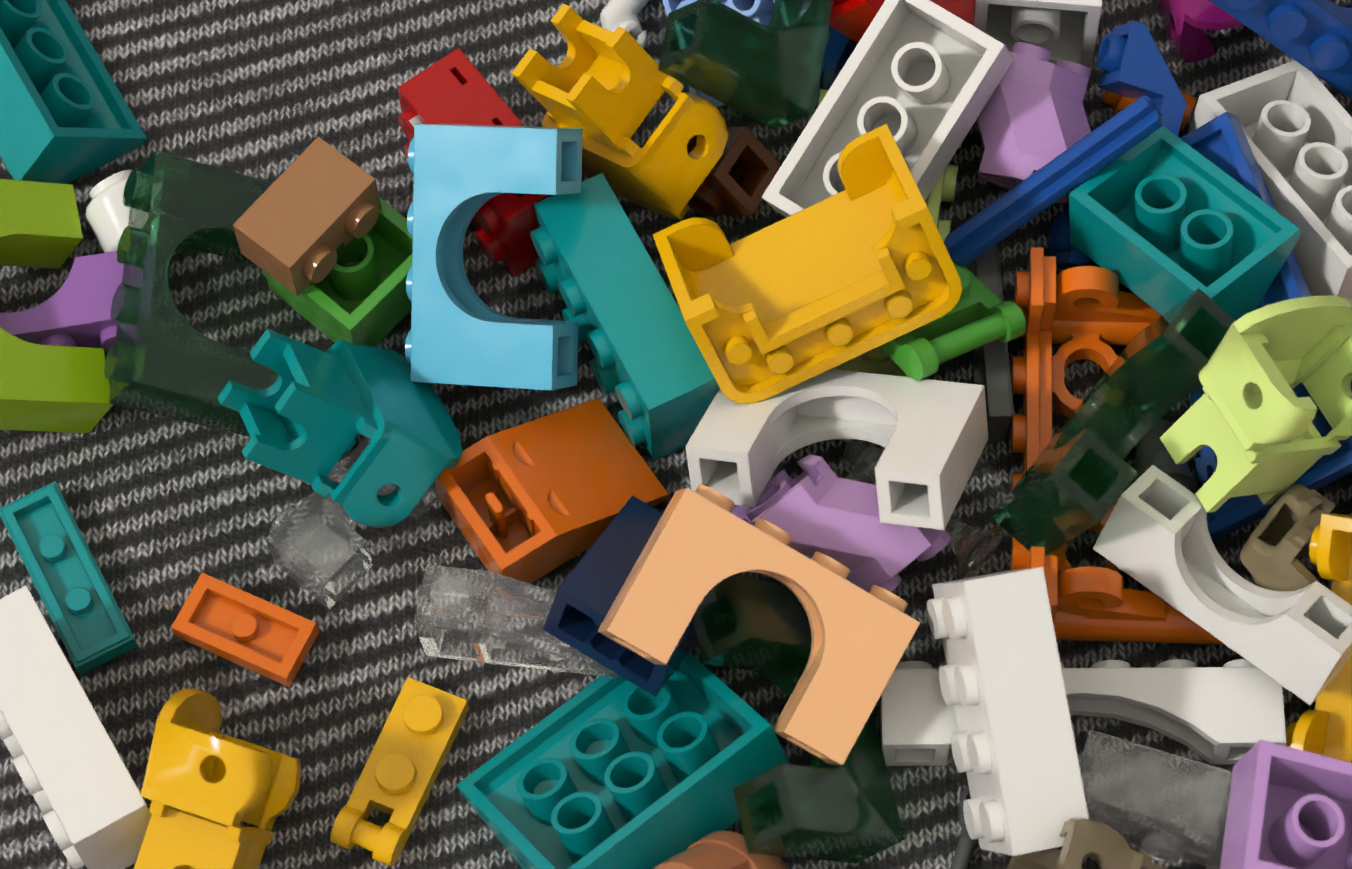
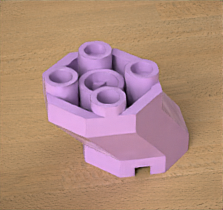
M1015 42L1013 51H1009L1013 62L976 119L984 148L978 178L1008 190L1013 189L1091 133L1083 101L1092 69L1064 60H1057L1056 64L1049 62L1051 51L1023 42ZM1069 193L1055 203L1065 206L1069 205Z
M811 454L797 461L804 473L791 479L785 470L778 472L770 478L755 507L736 505L730 512L751 525H754L757 518H761L778 526L793 537L789 547L810 559L815 551L835 559L850 569L846 580L868 593L872 585L892 592L902 580L898 575L901 570L917 557L920 561L933 557L952 539L946 529L937 530L880 523L876 485L837 477L822 457Z

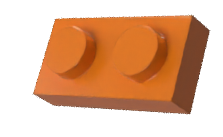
M201 573L171 626L175 637L289 688L319 634L316 622L205 573Z

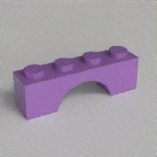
M138 248L75 257L67 279L53 296L43 303L24 311L0 313V327L11 335L34 344L104 348L105 351L113 353L127 352L133 350L139 344L155 342L148 276Z

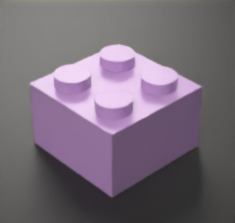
M1259 740L1233 766L1220 869H1352V763Z

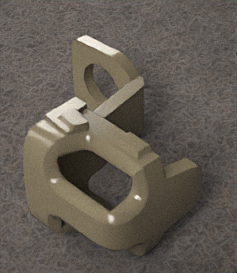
M1294 484L1289 487L1270 508L1241 549L1240 560L1253 576L1254 580L1252 583L1274 591H1294L1318 581L1298 559L1304 556L1310 560L1309 545L1315 527L1320 525L1321 514H1330L1336 505L1314 489L1309 490L1301 484Z

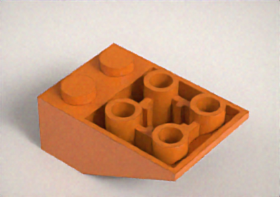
M599 398L486 436L463 450L459 461L453 469H443L435 480L439 501L507 598L591 547L632 495L653 508L669 498L665 488Z

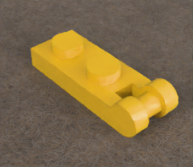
M407 677L347 804L341 809L334 822L330 842L349 850L354 845L372 851V859L391 867L396 864L469 711L467 700ZM373 808L391 815L384 827L367 821Z

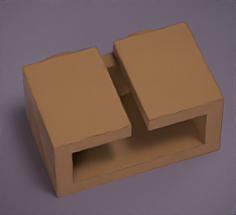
M318 136L233 224L241 254L296 296H299L311 282L318 283L331 272L338 257L335 250L340 245L345 247L354 237L356 239L362 238L375 225L382 209L376 179Z

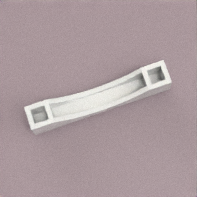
M1183 659L1168 660L1159 663L1157 667L1131 668L1128 662L1122 660L1099 661L1092 664L1091 668H1064V664L1061 663L1070 716L1082 715L1115 718L1151 728L1184 744L1210 764H1236L1259 740L1286 745L1283 687L1246 659L1229 661L1223 667H1197L1195 662ZM922 661L898 663L879 698L881 766H947L954 760L951 748L952 733L959 732L954 705L947 706L942 696L939 669H932L931 664Z

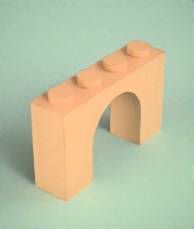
M699 484L695 492L689 488L677 490L597 632L655 665H666L703 598L719 582L740 572L763 574L781 582L795 594L803 605L811 627L812 642L806 668L778 717L773 730L775 734L824 762L843 766L920 622L904 613L908 603L892 592L872 585L868 593L846 580L850 569L835 559L815 551L810 559L789 547L793 537L778 526L761 518H757L754 525H751L730 513L735 503L714 489Z

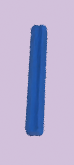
M1141 96L948 234L944 244L949 255L959 265L967 266L1161 128L1164 118L1159 108L1147 96Z

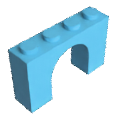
M447 123L414 124V138L411 140L408 149V164L411 172L414 174L413 202L410 204L407 213V228L410 236L413 238L412 266L409 268L406 277V292L409 300L412 302L411 329L405 341V356L408 364L411 365V382L550 391L577 385L578 321L515 318L503 315L490 308L478 297L467 278L463 262V243L467 228L475 213L487 201L499 194L562 195L581 193L583 128Z

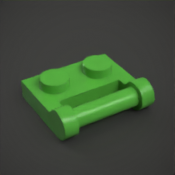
M952 260L962 285L960 300L955 307L941 318L879 346V348L909 377L919 381L935 374L939 364L995 340L1007 343L1024 335L1026 321L1020 307L1011 300L1002 302L964 265H959Z

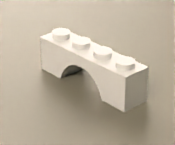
M1154 465L1120 495L1093 549L1116 565L1121 571L1127 573L1169 603L1175 610L1181 612L1223 642L1228 648L1273 678L1282 687L1311 705L1341 672L1352 654V605L1318 581L1294 591H1274L1257 586L1241 577L1223 560L1215 548L1208 530L1207 512L1197 496Z

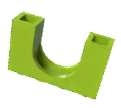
M0 179V265L60 269L83 239L73 185ZM0 327V430L90 433L114 405L104 348L34 344L21 340Z

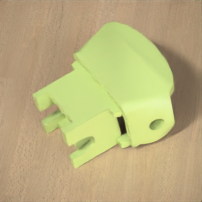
M1315 295L1273 303L1249 312L1232 323L1208 363L1200 370L1198 375L1203 385L1204 394L1160 437V440L1176 464H1185L1206 445L1214 450L1217 456L1216 471L1195 493L1207 513L1215 512L1232 497L1257 494L1263 505L1272 504L1323 455L1332 454L1342 446L1339 442L1340 440H1346L1352 436V302L1350 299L1339 296ZM1299 383H1302L1311 397L1297 398L1292 389ZM1318 408L1332 427V430L1325 437L1320 435L1312 423Z

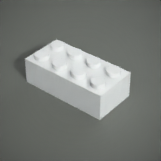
M885 0L761 198L775 211L785 217H789L846 190L837 168L840 153L848 143L857 137L887 124L925 201L1012 64L1013 59L1005 44L930 0Z
M1295 60L1199 95L1188 133L1225 112L1238 116L1276 211L1301 229L1300 239L1295 245L1293 252L1311 296H1339L1350 299L1352 302V117L1319 79Z
M1043 567L1008 570L932 584L934 599L927 601V616L933 637L935 639L942 638L947 665L940 666L939 682L946 705H954L959 732L952 733L951 748L957 770L960 773L966 772L971 799L964 800L963 813L968 834L972 840H979L980 849L1010 856L1062 847L1065 838L1061 837L1060 834L1064 822L1071 818L1089 819Z
M25 585L0 599V738L4 741L13 757L12 761L31 796L33 795L43 813L42 817L60 850L63 851L72 869H79L84 865L87 869H125L136 863L152 814L149 813L144 799L140 796L138 788Z

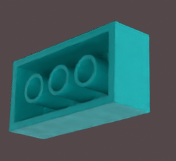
M602 172L581 182V193L552 195L534 204L537 229L531 231L530 236L540 257L534 260V264L547 292L551 294L559 291L567 306V308L562 310L564 321H578V344L586 341L595 357L589 363L601 391L605 395L614 391L623 408V410L618 412V418L626 436L633 446L642 443L652 462H655L686 446L719 391V385L688 329L680 308Z

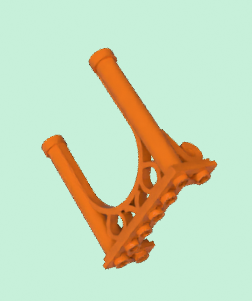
M1031 247L1027 271H1016L1015 299H1012L1024 314L1026 331L1024 335L1020 336L1023 337V356H1012L1011 362L1012 394H1023V414H1014L1011 421V452L1023 453V473H1012L1011 512H1023V533H1012L1011 570L1043 567L1056 640L1225 645L1187 616L1175 610L1169 603L1152 591L1123 588L1121 570L1109 561L1104 568L1092 566L1073 568L1066 559L1065 551L1067 545L1065 540L1076 530L1082 529L1093 530L1100 534L1115 507L1108 480L1106 459L1109 433L1119 409L1134 388L1147 376L1173 361L1188 357L1187 335L1134 293L1119 291V278L1113 271L1097 266H1078L1063 270L1056 275V256H1044V248ZM1052 344H1063L1053 356ZM1109 345L1151 347L1139 354L1127 366H1124ZM1075 360H1091L1101 366L1111 383L1103 395L1094 400L1086 401L1077 399L1069 393L1064 382L1065 369ZM1052 403L1062 415L1070 420L1083 422L1082 430L1077 438L1063 447L1052 448ZM1096 419L1095 424L1088 423V421ZM1089 453V464L1087 470L1086 467H1084L1080 463L1084 462L1085 458ZM1052 480L1062 481L1072 487L1080 497L1082 508L1073 509L1063 515L1055 527L1053 526Z

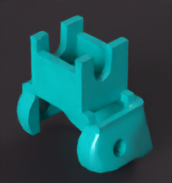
M267 328L249 354L253 361L278 373L276 382L266 389L259 390L229 380L217 397L220 405L240 413L251 437L242 449L245 459L309 483L315 493L325 498L330 493L333 501L341 504L344 512L362 525L375 528L393 527L408 517L443 469H453L462 454L459 434L438 394L429 383L410 381L411 365L408 364L404 356L395 350L338 340L331 348L323 352ZM359 433L371 440L340 483L328 479V474L345 451H350L356 444V437ZM387 484L397 485L391 493L377 495L382 486Z

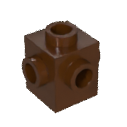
M727 127L729 136L723 155L688 202L697 212L708 217L753 215L763 200L761 197L781 167V164L747 127ZM696 135L687 144L688 153L696 146Z

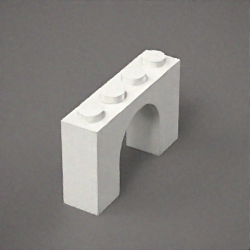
M830 369L766 400L753 404H739L731 401L719 389L685 446L691 490L695 492L699 484H702L732 500L735 505L755 507L777 466L794 451L807 445L827 440H863L885 448L875 467L880 523L945 530L989 439L985 386L931 379L916 381L911 377Z

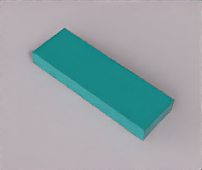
M54 481L1 507L0 517L79 675L138 647L56 482Z

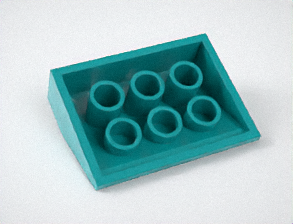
M689 652L656 697L609 669L456 786L462 796L522 869H653L667 859L687 850L690 845L702 837L715 831H725L794 778L795 775L772 725Z

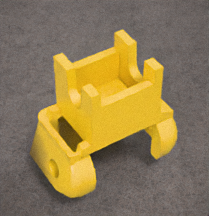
M563 3L550 21L567 42L568 50L564 60L560 64L553 66L537 51L529 49L511 74L547 110L542 120V127L583 128L582 173L592 178L603 172L614 193L657 214L675 220L682 219L689 210L686 204L723 155L729 136L723 116L718 108L705 98L692 92L682 93L681 91L684 86L677 79L668 76L627 30L617 27L614 32H611L583 20L571 6ZM667 92L676 103L643 148H640L630 138L663 93ZM696 135V146L688 153L687 144Z
M187 688L173 694L164 704L157 718L144 783L140 796L152 800L149 813L152 815L134 869H259L266 845H270L275 833L270 831L273 828L275 819L291 807L299 792L302 773L301 760L220 733L222 722L221 706L216 697L208 692L196 688ZM243 821L258 826V828L241 826L240 822Z

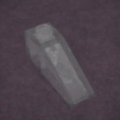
M426 564L413 623L426 656L617 678L615 672L543 630L557 592L489 571Z

